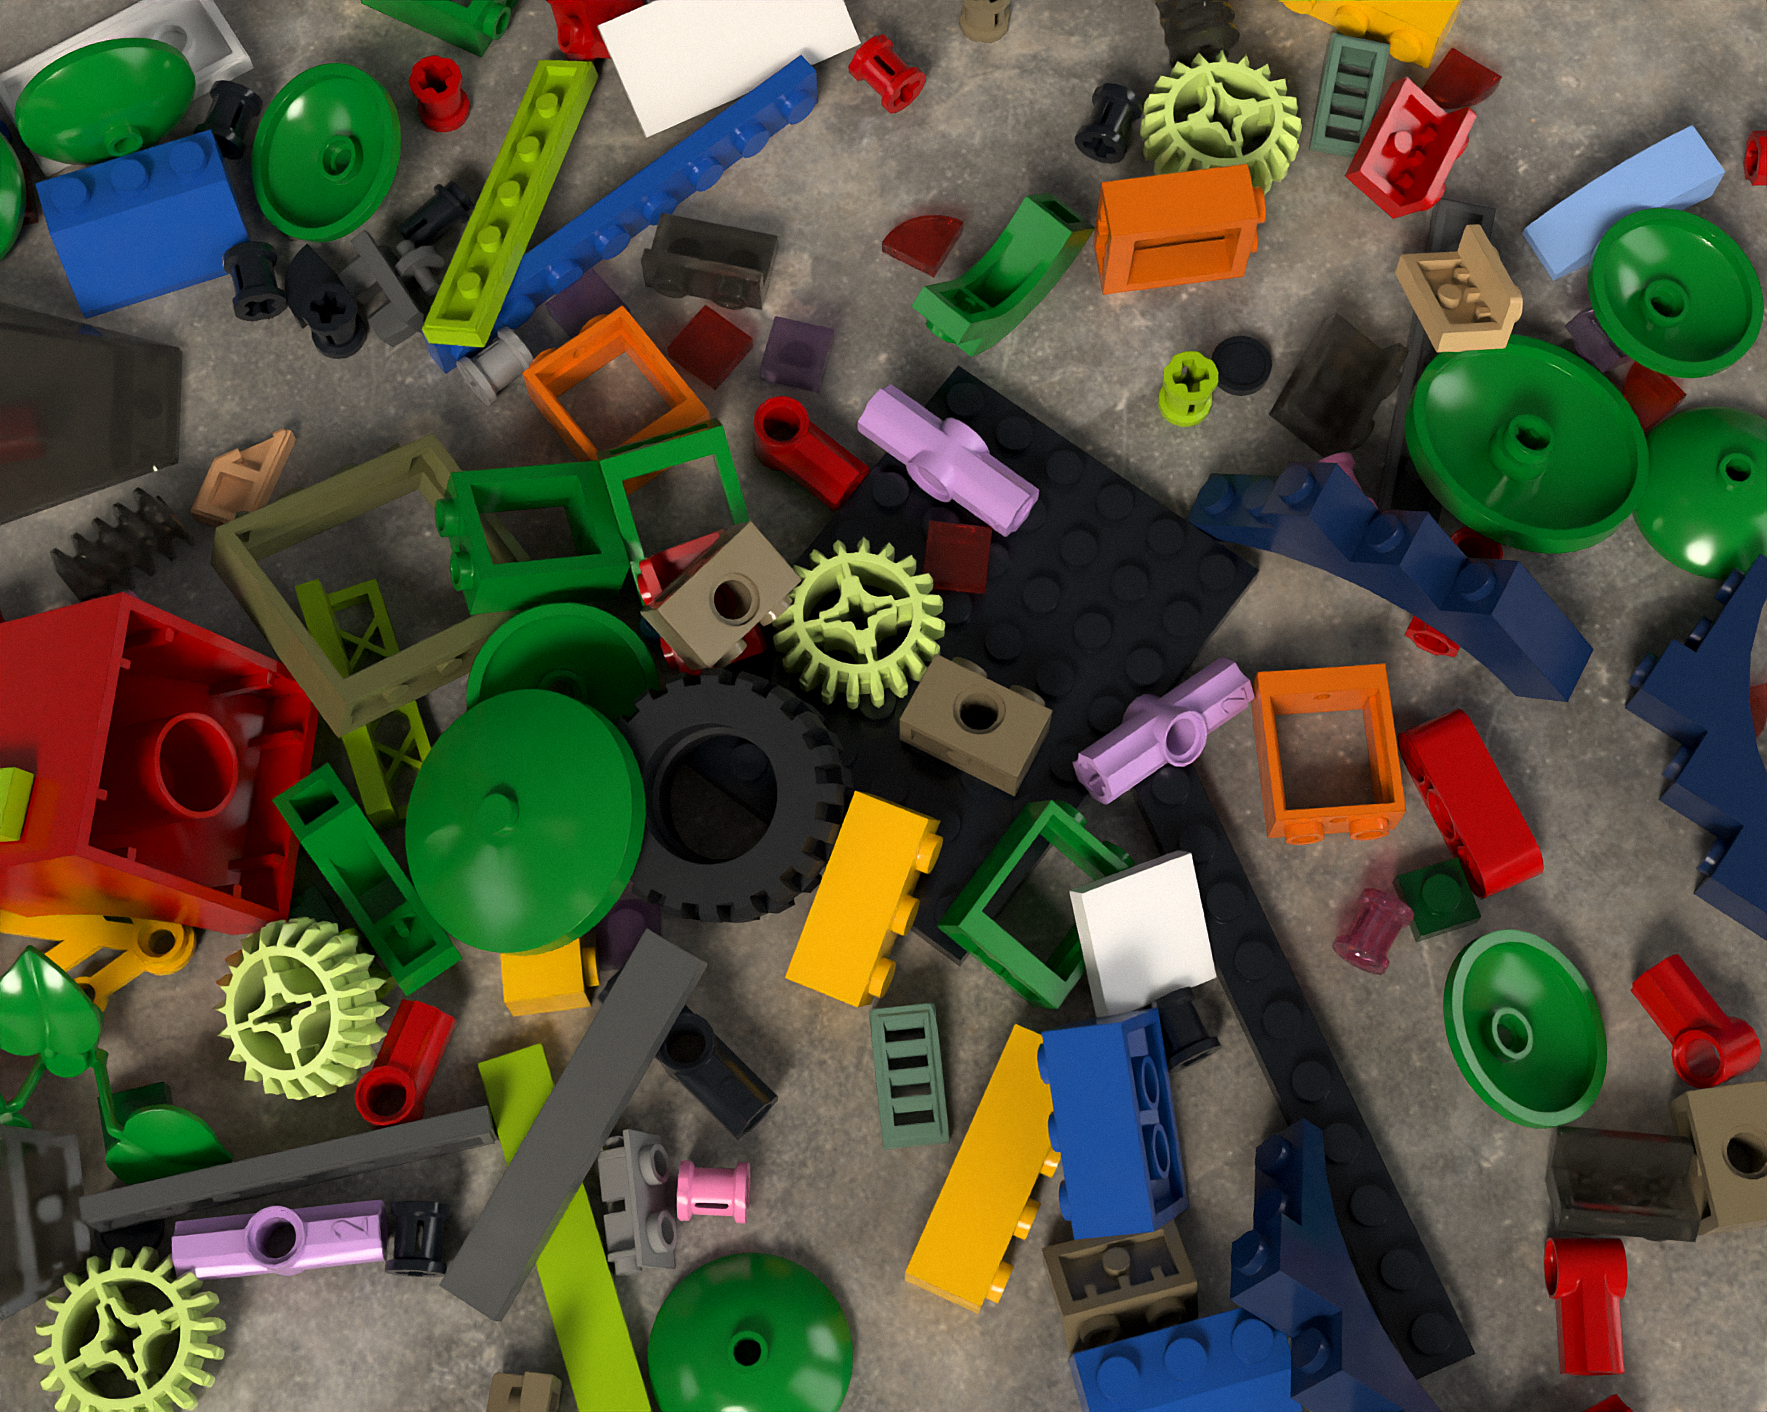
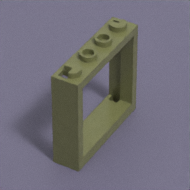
M433 433L403 446L396 443L388 448L383 455L360 465L355 463L347 464L335 471L330 478L310 487L292 488L283 493L275 502L253 512H238L234 520L216 527L211 566L338 738L468 674L476 654L487 637L505 620L522 611L513 610L476 614L343 679L258 565L257 561L418 489L435 510L437 499L444 498L450 473L462 470ZM495 512L479 514L493 564L531 561V558Z

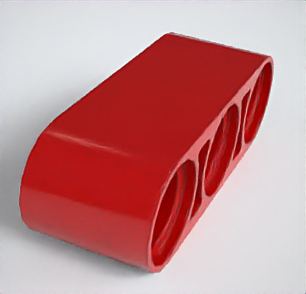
M1454 709L1398 734V748L1402 760L1453 858L1458 857L1470 889L1481 900L1543 873L1544 863L1539 846L1477 729L1462 709Z

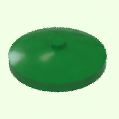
M1510 334L1506 348L1440 352L1427 365L1409 396L1405 411V437L1410 457L1422 481L1440 504L1455 518L1479 534L1500 544L1528 552L1544 554L1569 553L1590 548L1613 535L1635 510L1645 493L1650 469L1649 452L1643 429L1636 414L1620 391L1602 373L1585 360L1559 346L1536 338Z
M541 689L508 691L488 698L463 713L442 733L426 756L416 777L407 809L405 845L410 875L423 905L433 919L449 934L467 945L481 950L513 956L537 955L556 950L570 944L596 926L623 893L632 876L641 851L645 829L646 806L643 781L634 753L625 737L605 715L577 699L553 691Z

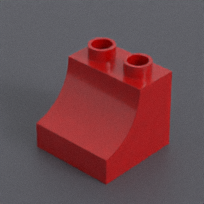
M124 592L0 623V768L16 767L34 774L21 837L19 841L0 842V909L28 918L48 915H104L149 919L188 925L229 935L259 932L262 927H266L268 923L286 920L288 922L300 841L272 799L310 775L319 711L284 663Z

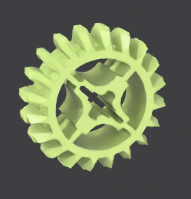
M1222 49L1216 56L1215 62L1208 63L1198 53L1192 60L1191 68L1177 61L1175 67L1171 69L1170 77L1160 76L1159 80L1155 83L1154 93L1149 94V98L1146 99L1143 115H1145V118L1141 121L1140 135L1142 140L1145 141L1143 148L1145 161L1155 162L1153 171L1156 175L1248 164L1252 186H1261L1265 196L1271 189L1272 181L1281 183L1282 179L1287 175L1289 164L1297 156L1299 149L1297 141L1302 130L1301 118L1296 117L1298 111L1297 98L1286 96L1288 88L1285 79L1269 81L1271 72L1268 64L1257 70L1249 68L1247 54L1238 60V63L1227 62V57ZM1199 104L1200 111L1189 114L1187 121L1175 124L1174 121L1181 113ZM1266 136V141L1258 149L1243 156L1242 147L1252 144L1255 137Z
M864 537L859 541L857 552L846 553V546L843 542L837 540L833 544V558L827 559L821 552L813 549L809 555L812 571L801 566H793L792 569L802 581L787 594L793 600L792 604L772 622L774 627L781 630L773 636L774 647L778 652L787 653L783 659V668L786 673L802 672L799 683L800 688L805 693L822 683V701L827 705L836 699L838 692L846 693L847 707L852 710L856 709L860 703L859 694H870L873 705L880 708V706L884 705V689L889 687L895 695L904 698L908 694V684L905 676L920 682L927 670L923 661L931 662L935 654L940 655V646L934 640L943 637L945 634V622L936 617L943 611V601L939 595L929 594L933 589V579L929 573L914 576L916 560L912 555L903 558L898 563H894L895 549L890 543L882 547L879 554L875 555L870 554L869 541ZM862 585L880 588L891 595L883 597L870 595L863 589ZM839 588V602L833 608L819 612V619L807 621L815 605L828 593ZM854 617H861L864 626H868V628L856 630L853 622L849 620ZM911 625L903 643L893 653L878 660V644L890 636L897 635L898 628ZM823 646L825 652L832 650L847 652L854 658L856 664L837 661L824 654L818 647Z
M298 917L290 919L289 922L279 920L270 922L266 927H262L259 932L250 933L246 938L241 939L242 950L234 951L232 955L225 958L232 973L225 974L216 983L227 994L226 1000L220 1001L212 1009L226 1015L227 1026L217 1036L231 1038L235 1045L228 1060L237 1061L238 1063L247 1062L244 1080L254 1082L263 1080L265 1094L273 1093L279 1095L285 1093L288 1099L294 1098L295 1100L305 1099L314 1095L322 1097L335 1093L337 1088L356 1081L357 1078L362 1076L360 1068L370 1065L371 1061L377 1059L371 1044L380 1042L387 1033L376 1023V1017L384 1015L391 1007L376 1000L375 990H378L386 980L378 977L371 978L368 973V968L375 957L374 955L366 953L355 954L358 936L348 933L339 935L337 923H330L328 921L316 923L315 918ZM311 1001L310 1007L299 1010V1014L292 1015L291 1011L293 1009L304 1006V1002Z
M146 1246L137 1254L135 1261L130 1250L124 1247L115 1248L111 1256L110 1268L102 1258L97 1256L87 1258L86 1268L89 1275L87 1281L71 1272L64 1275L63 1281L65 1286L72 1293L67 1300L53 1295L45 1299L46 1306L59 1313L55 1324L42 1322L35 1326L36 1333L51 1338L52 1343L51 1347L42 1348L33 1355L36 1363L55 1366L40 1381L41 1387L45 1391L53 1392L63 1389L57 1398L55 1409L58 1412H74L77 1409L78 1412H174L171 1403L175 1402L183 1409L194 1410L198 1405V1401L189 1390L192 1383L194 1382L205 1387H212L215 1383V1377L211 1373L201 1370L205 1358L217 1361L222 1360L225 1356L223 1348L207 1344L208 1336L220 1334L226 1329L224 1320L216 1317L204 1318V1315L214 1309L219 1303L217 1294L211 1291L196 1294L201 1288L203 1281L197 1279L191 1271L185 1272L177 1278L172 1254L165 1257L159 1264L158 1251ZM137 1286H154L167 1295L173 1307L163 1312L153 1309L139 1315L134 1305L124 1300L121 1291ZM97 1310L100 1319L99 1331L91 1342L82 1347L83 1335L87 1324ZM128 1327L142 1333L133 1341L135 1353L132 1355L120 1351V1347L128 1342L126 1332L129 1329ZM180 1335L177 1355L170 1369L164 1374L160 1362L162 1350L170 1340ZM121 1368L127 1380L137 1383L141 1393L129 1398L110 1399L93 1385L88 1376L97 1371L109 1373L112 1370Z

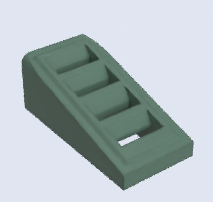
M1332 33L1326 46L1309 150L1354 158L1378 111L1390 44ZM1338 65L1369 70L1368 78L1337 72ZM1340 85L1365 90V97L1360 98L1334 93V86ZM1334 105L1362 111L1361 119L1330 114V106ZM1326 126L1358 131V140L1353 142L1325 136Z
M924 1003L869 1010L883 1151L950 1143L935 1004ZM923 1028V1039L896 1042L885 1041V1032ZM926 1055L927 1066L896 1070L888 1069V1059ZM929 1083L930 1094L891 1098L890 1087ZM932 1110L934 1122L894 1126L893 1114Z

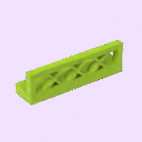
M319 578L294 586L310 635L343 679L357 673L368 654L383 660L401 651L376 578L327 594ZM370 600L375 617L364 637L361 639L341 630L335 612ZM379 634H381L385 649L374 645ZM345 644L356 648L351 660ZM417 699L392 711L408 719L411 726L399 751L376 742L374 731L382 717L342 736L366 815L378 833L406 824L408 804L397 807L392 788L404 766L419 772L432 748ZM416 745L422 762L410 757ZM381 755L393 760L387 773Z

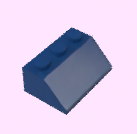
M211 129L35 183L51 239L85 319L228 275L222 264L224 252L236 244L251 241L228 165Z
M1158 1007L1062 1024L1043 1031V1043L1039 1045L1037 1054L1038 1068L1043 1082L1050 1084L1054 1111L1049 1115L1048 1132L1052 1148L1055 1152L1061 1153L1065 1179L1060 1183L1059 1202L1064 1219L1072 1223L1074 1240L1155 1232L1190 1208Z
M1242 1307L1074 1353L1068 1361L1082 1412H1303L1302 1405L1290 1398L1291 1350L1286 1335Z

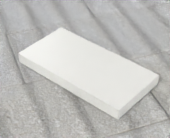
M142 0L1 73L0 102L16 127L14 111L17 100L25 86L38 72L56 59L76 49L118 38L154 39L178 49L188 60L195 76L196 89L193 100L210 92L215 81H231L254 67L247 52L213 0ZM29 149L46 178L70 166V164L42 157Z
M656 0L597 26L645 138L749 93L800 55L811 65H814L861 44L843 0Z

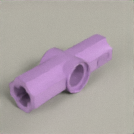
M892 384L884 389L880 388L875 393L858 420V431L905 464L911 478L925 492L943 502H949L951 499L955 500L1005 537L1020 527L1038 500L1039 489L991 456L985 442L969 426L954 418H946L945 421H942Z
M1220 657L1163 697L1154 694H1144L1137 697L1128 706L1123 716L1122 724L1080 752L1078 759L1072 762L1078 781L1089 791L1092 799L1107 805L1166 763L1182 767L1192 763L1200 756L1205 747L1207 735L1246 709L1248 703L1255 698L1250 680L1239 670L1236 662Z
M382 1200L297 1209L270 1206L251 1214L177 1221L172 1236V1261L175 1266L176 1277L178 1278L183 1273L189 1271L200 1281L270 1273L292 1276L302 1273L307 1269L387 1261L390 1244L389 1223L386 1216L385 1203ZM293 1225L296 1232V1241L292 1250L283 1257L271 1258L267 1245L272 1232L280 1226Z

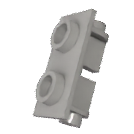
M625 1129L623 1130V1136L608 1137L603 1145V1151L599 1152L597 1156L602 1202L610 1203L625 1199L626 1211L604 1215L608 1263H615L617 1276L642 1273L643 1267L674 1270L673 1250L677 1244V1228L668 1208L666 1182L670 1175L668 1155L661 1144L660 1135Z

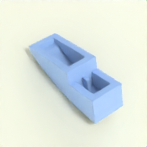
M1691 125L1648 147L1591 181L1525 227L1522 234L1552 280L1555 281L1588 265L1592 252L1601 237L1623 217L1650 208L1684 210L1711 197L1724 176L1725 170L1695 127Z

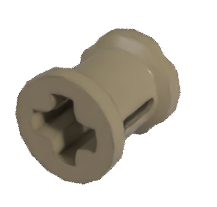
M962 0L963 5L959 18V27L963 34L974 42L993 43L1000 40L1008 32V23L1010 21L1008 6L1011 0Z

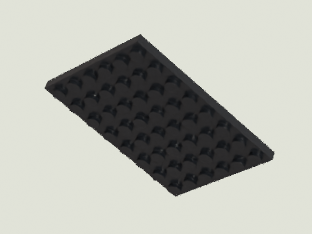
M958 365L924 408L942 421H945L946 418H954L969 426L985 442L991 456L1039 489L1038 500L1033 505L1025 521L1015 532L1013 531L1005 537L955 500L951 499L949 502H943L929 495L911 478L906 465L886 452L794 565L812 571L809 555L813 549L821 552L827 559L834 557L833 544L837 540H840L846 546V553L857 552V545L863 537L869 541L870 554L878 555L881 548L890 543L895 549L894 563H898L909 555L913 556L916 560L914 576L929 573L933 579V589L929 594L939 595L943 601V611L936 617L945 622V634L943 637L934 640L940 646V656L950 661L954 657L967 659L981 667L986 672L987 679L1008 689L1012 685L1027 688L1044 700L1045 707L1053 710L1049 732L1016 795L1013 796L900 740V718L917 689L919 681H914L905 676L908 684V694L904 698L895 695L889 687L884 689V705L880 706V708L873 705L870 694H859L860 703L856 709L852 710L847 707L846 693L838 692L836 699L827 705L822 701V683L805 693L800 688L799 683L802 672L786 673L783 668V659L787 653L776 651L773 636L781 630L774 627L772 623L763 626L760 622L759 624L769 648L762 653L731 663L723 669L734 673L744 671L778 684L796 693L799 699L811 704L825 718L823 721L824 726L828 731L837 735L844 749V752L839 755L842 766L851 769L853 789L846 790L847 807L851 803L854 792L861 791L940 820L936 835L943 837L942 848L930 874L921 872L912 897L919 899L920 904L910 930L958 966H961L969 956V953L936 925L1028 802L1047 800L1054 802L1058 799L1080 811L1091 795L1085 786L1078 781L1072 762L1078 759L1080 752L1120 726L1128 706L1137 697L1144 694H1154L1163 697L1175 687L1256 581L1260 570ZM862 585L863 589L870 595L876 597L891 595L880 588ZM839 588L828 593L815 605L807 621L819 619V612L833 608L839 602ZM854 617L849 620L853 622L856 630L868 628V626H864L861 617ZM911 625L898 628L897 635L890 636L878 644V660L893 653L903 643ZM823 646L818 647L824 654L837 661L856 664L854 658L847 652L841 650L825 652ZM923 661L928 668L931 662ZM971 710L961 717L963 723L974 730H984L995 723L992 715L983 710ZM722 735L706 740L687 755L683 761L685 765L770 826L777 804V781L772 764L762 749L747 739L738 736ZM1038 834L982 912L995 922L1053 845L1042 835Z

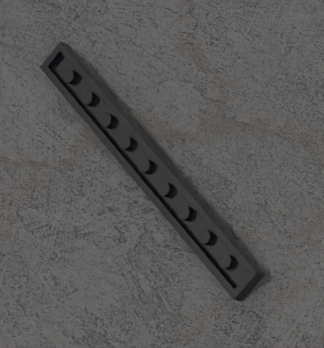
M1166 763L1130 788L1131 794L1161 856L1177 850L1192 854L1217 977L1288 1127L1298 1120L1305 1118L1323 1130L1326 1175L1337 1223L1351 1262L1383 1329L1416 1380L1476 1354L1193 763L1184 767Z

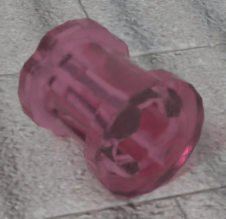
M1366 887L1357 900L1360 908L1346 934L1337 935L1332 948L1337 955L1352 966L1371 974L1382 975L1385 974L1389 967L1390 961L1387 958V954L1401 928H1407L1411 924L1415 914L1404 902L1387 892Z

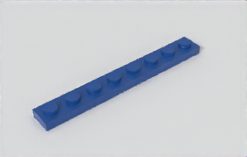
M800 55L522 257L486 345L498 336L497 332L502 327L507 326L510 329L520 327L530 319L535 309L555 294H564L571 290L580 281L582 275L601 260H609L619 255L627 247L630 239L649 225L655 226L663 223L673 214L677 205L696 191L702 192L711 188L720 179L723 171L743 157L750 158L759 153L765 147L769 138L786 125H794L804 120L811 113L815 104L818 103L817 75L812 65ZM421 329L431 358L445 374L457 366L456 361L463 356L471 359L484 349L483 347L428 343Z

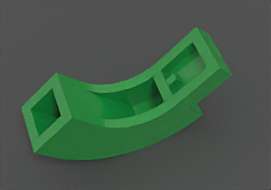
M1050 192L1028 195L1024 198L998 240L970 270L954 280L924 286L911 307L926 318L925 324L934 335L946 342L954 343L970 357L978 355L1006 337L1048 295L1073 263L1095 227Z
M326 763L272 799L302 846L340 897L406 996H409L463 959L445 931L427 911L417 891L329 763Z

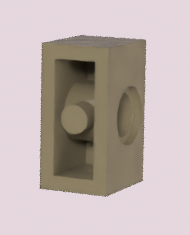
M752 521L732 525L640 613L690 670H701L703 668H711L712 666L724 668L746 648L747 644L742 639L745 634L758 622L763 626L772 623L789 608L793 600L787 594L802 579ZM720 584L727 585L736 597L735 611L728 619L721 616L714 605V594Z
M935 654L900 718V740L1015 796L1049 732L1053 710L1045 707L1044 700L1027 688L1012 685L1008 689L987 679L986 672L967 659L954 657L950 661ZM971 710H983L992 715L995 723L987 729L974 730L966 726L961 717Z
M1766 1080L1686 1091L1669 1102L1670 1115L1699 1236L1767 1226ZM1729 1142L1740 1144L1749 1153L1751 1158L1749 1173L1737 1170L1730 1163L1727 1156V1145Z

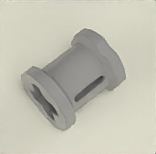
M507 326L498 330L497 340L471 359L463 356L456 361L457 368L466 383L478 398L488 406L497 401L496 393L521 376L522 372L529 368L534 359L526 345Z

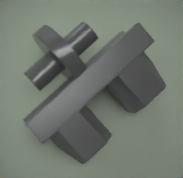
M364 229L351 240L359 254L337 276L347 291L362 304H366L382 290L385 292L389 300L368 315L367 321L383 342L395 347L410 338L417 331L422 334L421 329L431 307L418 288H422L428 297L437 294L441 284L436 277L443 270L445 260L436 247L422 246L416 249L411 240L402 241L396 247V251L401 257L399 260L389 246H378L370 233Z

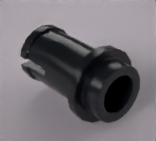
M452 180L444 187L441 184H437L433 188L436 194L404 222H400L396 226L403 238L411 240L416 249L422 246H432L458 222L463 224L469 222L468 214L474 210L475 206L466 193Z

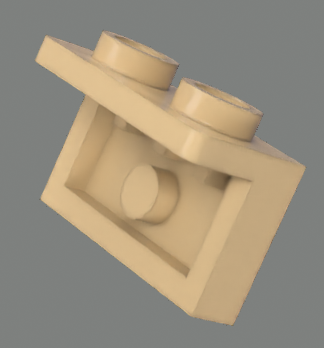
M1480 224L1466 225L1458 251L1401 254L1395 275L1436 352L1506 348L1514 323L1521 317L1523 298L1519 287L1514 285L1503 266L1497 249L1491 245Z

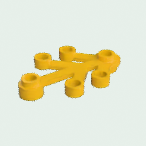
M0 909V933L61 942L46 952L45 955L65 972H68L102 948L125 951L92 977L81 976L74 979L82 990L94 988L95 998L93 1003L102 1012L107 1007L108 996L145 971L154 975L164 976L184 968L192 959L197 944L195 930L193 926L131 917L130 919L133 924L107 921L104 915H48L28 918ZM166 934L174 935L175 942L172 949L165 954H156L154 946L158 938Z

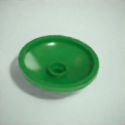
M136 37L97 42L65 54L38 72L25 86L17 100L14 111L15 124L23 142L36 154L64 164L96 165L148 149L167 136L181 122L190 107L196 89L195 76L186 57L178 49L165 42Z
M327 63L305 70L290 80L277 93L261 119L251 157V175L256 199L266 218L277 229L302 241L312 243L329 242L352 233L375 213L392 185L401 150V130L398 113L385 87L372 75L357 67L342 63Z
M1670 208L1640 210L1616 222L1601 237L1592 252L1588 266L1587 286L1594 313L1601 327L1616 346L1646 368L1678 378L1712 376L1735 364L1749 351L1756 341L1764 314V300L1759 278L1749 258L1739 245L1723 230L1706 219L1692 213Z
M1701 406L1676 413L1658 424L1646 437L1650 466L1648 483L1640 503L1632 512L1640 532L1648 543L1662 557L1675 566L1694 575L1716 580H1725L1734 567L1746 572L1760 554L1767 558V419L1734 407ZM1726 469H1734L1739 472L1743 477V481L1732 480L1727 475Z
M570 601L549 602L532 606L516 613L500 624L487 637L476 654L469 672L466 688V708L469 710L488 698L508 691L521 689L549 691L553 683L566 681L571 685L569 697L595 708L613 723L619 714L631 717L638 710L633 699L647 688L660 691V683L656 666L648 649L626 623L613 614L592 605Z
M1515 929L1497 930L1468 943L1458 953L1449 969L1443 994L1444 1025L1448 1044L1465 1080L1475 1093L1495 1112L1509 1121L1524 1127L1534 1129L1554 1128L1581 1117L1592 1106L1599 1095L1607 1066V1042L1603 1020L1596 1000L1585 979L1560 950L1548 941L1529 932Z
M732 1254L720 1257L697 1268L686 1276L668 1295L656 1316L650 1334L647 1359L648 1375L653 1395L661 1412H838L846 1397L851 1381L853 1368L852 1339L847 1320L837 1299L829 1288L812 1272L791 1260L772 1254ZM745 1340H753L761 1347L759 1360L750 1366L739 1364L735 1358L737 1346Z

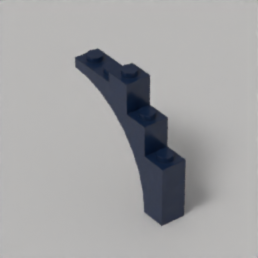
M1288 461L1280 476L1211 473L1206 484L1200 489L1197 500L1186 518V521L1214 540L1238 543L1277 553L1327 571L1371 591L1413 614L1454 641L1487 667L1518 697L1568 702L1594 650L1520 561L1466 557L1428 512L1377 509L1337 463Z
M1760 554L1746 572L1734 567L1714 596V599L1722 603L1723 606L1713 621L1703 615L1683 644L1673 638L1659 657L1650 651L1646 653L1627 681L1628 684L1637 690L1625 709L1681 743L1661 773L1662 776L1670 780V783L1659 800L1717 837L1706 850L1696 867L1705 876L1693 894L1767 941V772L1758 751L1749 702L1751 651L1761 611L1767 600V558Z
M1302 1118L1278 1134L1269 1136L1262 1144L1256 1147L1253 1230L1247 1231L1240 1238L1232 1242L1230 1300L1291 1338L1290 1398L1312 1412H1442L1412 1375L1391 1342L1355 1273L1337 1223L1327 1180L1323 1130Z

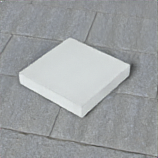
M1177 850L1069 890L1096 1017L1131 1012L1173 991L1188 986L1194 987L1217 977L1192 854L1190 852Z

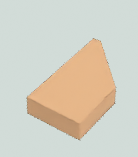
M282 428L273 432L274 437L243 451H239L236 448L214 458L190 510L193 518L196 521L218 527L234 520L238 512L248 511L250 513L266 506L296 441L293 432Z

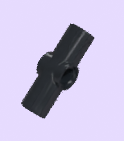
M624 966L607 981L606 986L597 996L601 1004L605 1001ZM684 1005L655 1058L662 1064L668 1076L680 1082L739 1140L743 1135L752 1131L767 1116L770 1109L778 1101V1096L714 1033L706 1019L693 1013ZM683 1035H697L706 1042L703 1053L692 1062H678L670 1057L671 1046L676 1039Z

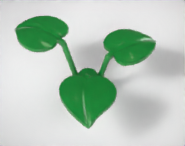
M27 946L13 965L0 977V1048L20 1056L37 1054L35 1063L17 1094L6 1102L0 1093V1169L18 1163L31 1149L35 1130L32 1123L26 1117L17 1113V1111L25 1106L45 1070L48 1069L59 1077L71 1078L82 1074L89 1067L94 1069L107 1132L117 1139L109 1146L105 1162L114 1175L123 1182L134 1185L232 1163L234 1155L224 1148L214 1130L200 1117L178 1106L167 1104L145 1106L132 1112L126 1119L125 1125L119 1121L106 1067L109 1054L107 1051L98 1048L104 1024L103 1012L60 966L34 946Z

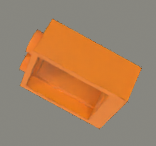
M1248 164L1101 182L1093 246L1102 295L1244 277L1250 253H1256L1258 249L1257 224L1264 223L1266 218L1264 193L1261 186H1252Z
M623 305L608 315L600 314L595 316L582 327L579 335L559 348L552 347L544 350L533 359L529 368L522 372L530 400L579 462L598 460L596 452L599 451L558 401L557 397L624 352L627 353L672 410L619 446L710 420L708 409ZM668 468L623 480L626 496L628 497Z
M1386 663L1257 672L1252 685L1255 698L1250 703L1267 838L1285 837L1287 844L1307 845L1322 841L1325 838L1324 834L1350 833L1351 839L1359 841L1374 840L1389 835V830L1395 829L1405 814L1406 806ZM1362 709L1375 804L1287 810L1275 715Z

